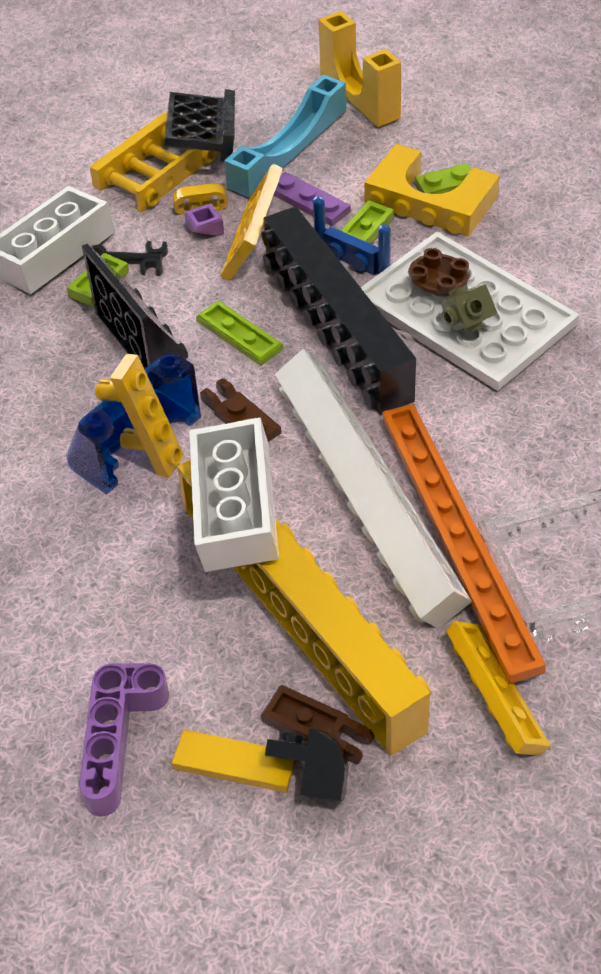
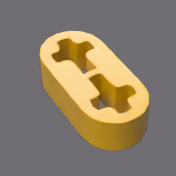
M218 183L182 187L173 194L174 209L179 215H184V212L209 203L212 204L215 210H223L228 205L226 189ZM212 196H217V200H212ZM189 199V203L183 204V200Z

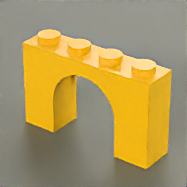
M338 11L318 19L320 75L324 74L345 82L346 99L377 127L400 119L402 62L387 49L364 57L362 71L356 51V23L343 11Z
M395 144L364 182V203L370 200L394 209V213L400 217H409L419 220L425 225H434L446 229L453 234H462L469 237L497 199L500 175L473 167L456 189L442 194L423 193L410 186L415 180V176H418L421 172V151Z

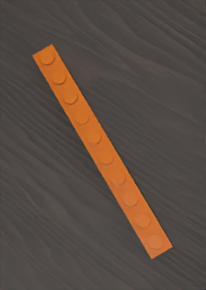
M414 403L382 412L383 423L460 583L472 600L470 604L508 683L512 684L545 674L546 664Z

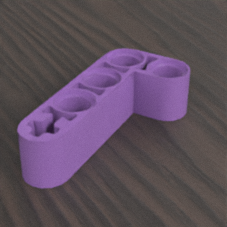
M106 664L98 668L93 675L80 775V791L86 808L94 816H108L115 812L120 805L130 711H155L164 707L168 702L169 690L165 672L156 664ZM149 687H155L151 690H145ZM115 720L110 724H103L106 721ZM111 754V756L106 759H99V757L103 755ZM100 780H104L106 787H102L100 793Z

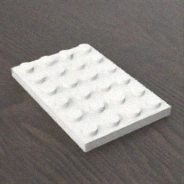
M439 232L432 234L361 287L389 323L496 391L500 390L577 326L580 314ZM437 248L442 254L467 260L470 265L468 289L486 284L498 314L483 320V327L466 334L464 329L452 332L450 326L443 319V308L440 302L450 298V294L435 295L424 292L415 287L409 280L408 269L414 260L423 256L424 250Z

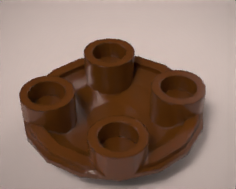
M428 248L424 250L423 256L418 257L411 263L408 269L409 280L415 287L424 292L435 295H449V291L468 283L470 265L463 258L442 254L437 248Z

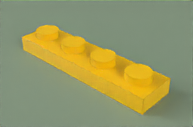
M454 621L446 629L453 643V649L462 658L470 672L471 681L482 693L487 702V709L498 721L509 747L516 754H543L551 745L515 684L508 683L481 626Z

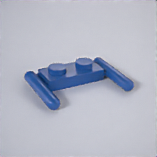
M321 196L313 199L314 229L338 260L351 265L359 272L365 271L372 275L375 273L380 274L390 266L391 228L388 225L383 224L378 228L377 247L331 226L327 229L325 223V200Z

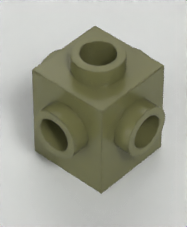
M467 284L449 291L450 298L440 302L443 308V319L450 326L452 332L462 329L465 330L466 334L483 327V320L498 314L486 284L468 289Z

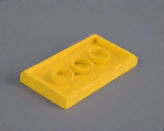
M275 164L271 165L248 199L222 268L221 278L232 280L256 246L264 223L263 218L267 215L283 170L281 167Z

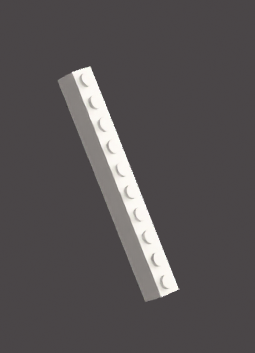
M302 349L275 374L281 384L279 391L285 399L293 404L292 413L308 429L305 435L321 451L318 456L322 463L334 473L335 476L332 478L334 484L349 498L347 506L355 516L362 520L364 524L361 527L363 533L378 547L377 557L394 574L393 584L400 593L409 599L411 604L408 608L413 617L420 623L427 622L436 628L444 625L469 605L472 600L323 363L308 351Z

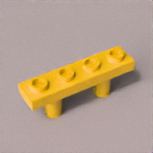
M126 354L111 375L110 380L105 378L99 380L95 387V395L100 401L122 402L134 429L125 428L123 430L124 433L120 436L121 447L125 450L146 451L156 474L170 478L177 465L180 464L184 453L138 355Z

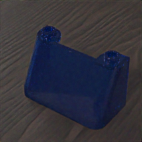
M167 354L158 358L144 369L170 425L174 422H185V424L191 426L201 418L194 364L179 355ZM107 400L102 401L80 419L66 453L68 466L106 495L119 485L114 475V470L119 467V463L112 455L122 448L120 436L124 433L123 430L125 428L134 429L122 402Z

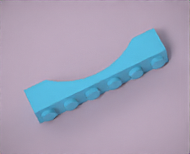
M323 74L308 87L296 112L277 135L258 146H240L224 160L227 188L250 198L271 165L275 164L281 168L286 166L347 111L346 83Z

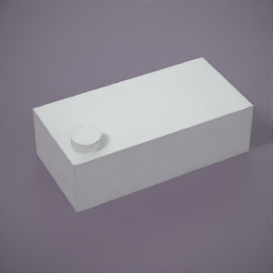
M67 186L0 234V279L29 294L35 292L83 256L82 245L87 243L90 246L98 245L116 232L108 202Z
M261 417L189 430L194 542L204 571L208 572L279 559L269 444Z

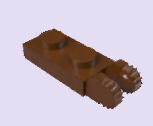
M221 378L216 382V388L219 393L227 398L222 403L211 389L206 388L200 392L202 401L225 424L261 417L268 442L282 433L279 424L242 393L237 392L227 379Z
M284 685L278 687L261 714L262 722L285 733L303 735L302 741L307 743L309 729H319L329 733L341 744L348 761L356 765L363 758V752L353 744L351 745L349 742L340 739L342 733L344 732L348 737L366 745H370L375 737L369 727L348 718V714Z

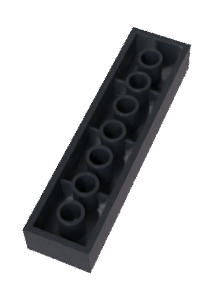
M297 206L264 217V231L261 232V236L266 247V254L263 255V260L269 272L274 271L280 288L289 291L294 307H301L308 326H315L318 330V336L322 345H329L332 349L336 364L338 366L343 365L346 368L350 383L354 387H360L367 406L370 408L374 406L381 416L384 411L415 402L416 357Z

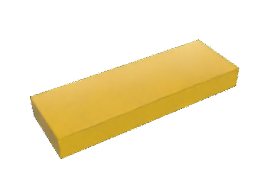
M183 729L172 761V767L175 770L288 793L297 760L265 756L266 746Z

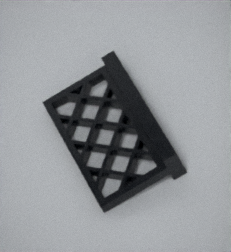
M224 89V98L170 92L164 146L221 152L220 161L224 162L233 153L235 90Z

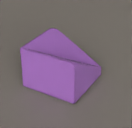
M211 203L184 212L188 230L217 236L224 234L223 219Z

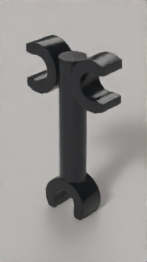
M147 241L145 244L146 253L106 251V248L102 245L91 246L100 256L106 253L128 264H140L141 275H145L149 268H156V275L161 276L163 273L162 260L168 254V245L164 241L158 249H153L152 241Z

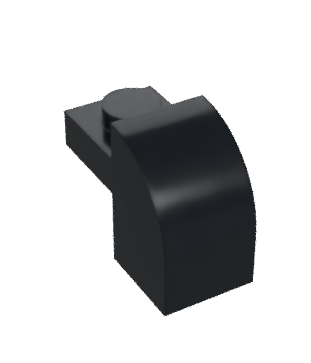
M309 729L307 744L302 743L303 735L279 732L278 739H267L265 756L305 762L300 795L338 801L345 799L349 772L348 759L343 747L332 735L319 729Z

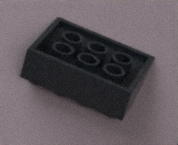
M88 243L82 245L95 313L128 354L138 355L151 384L156 386L186 372L188 352L181 341L177 342L173 338L169 326L166 323L162 324L158 320L155 310L151 305L147 306L143 302L137 288L132 289L127 281Z

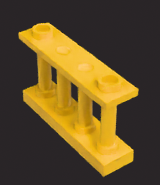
M165 111L89 166L94 188L102 191L107 186L115 184L136 196L137 209L142 213L150 206H155L163 196L206 163H211L217 156V152L185 148L187 151L178 156L162 148L161 146L165 143L168 113ZM153 155L169 165L160 171L144 163L142 160ZM135 170L150 179L140 185L123 175L128 171Z

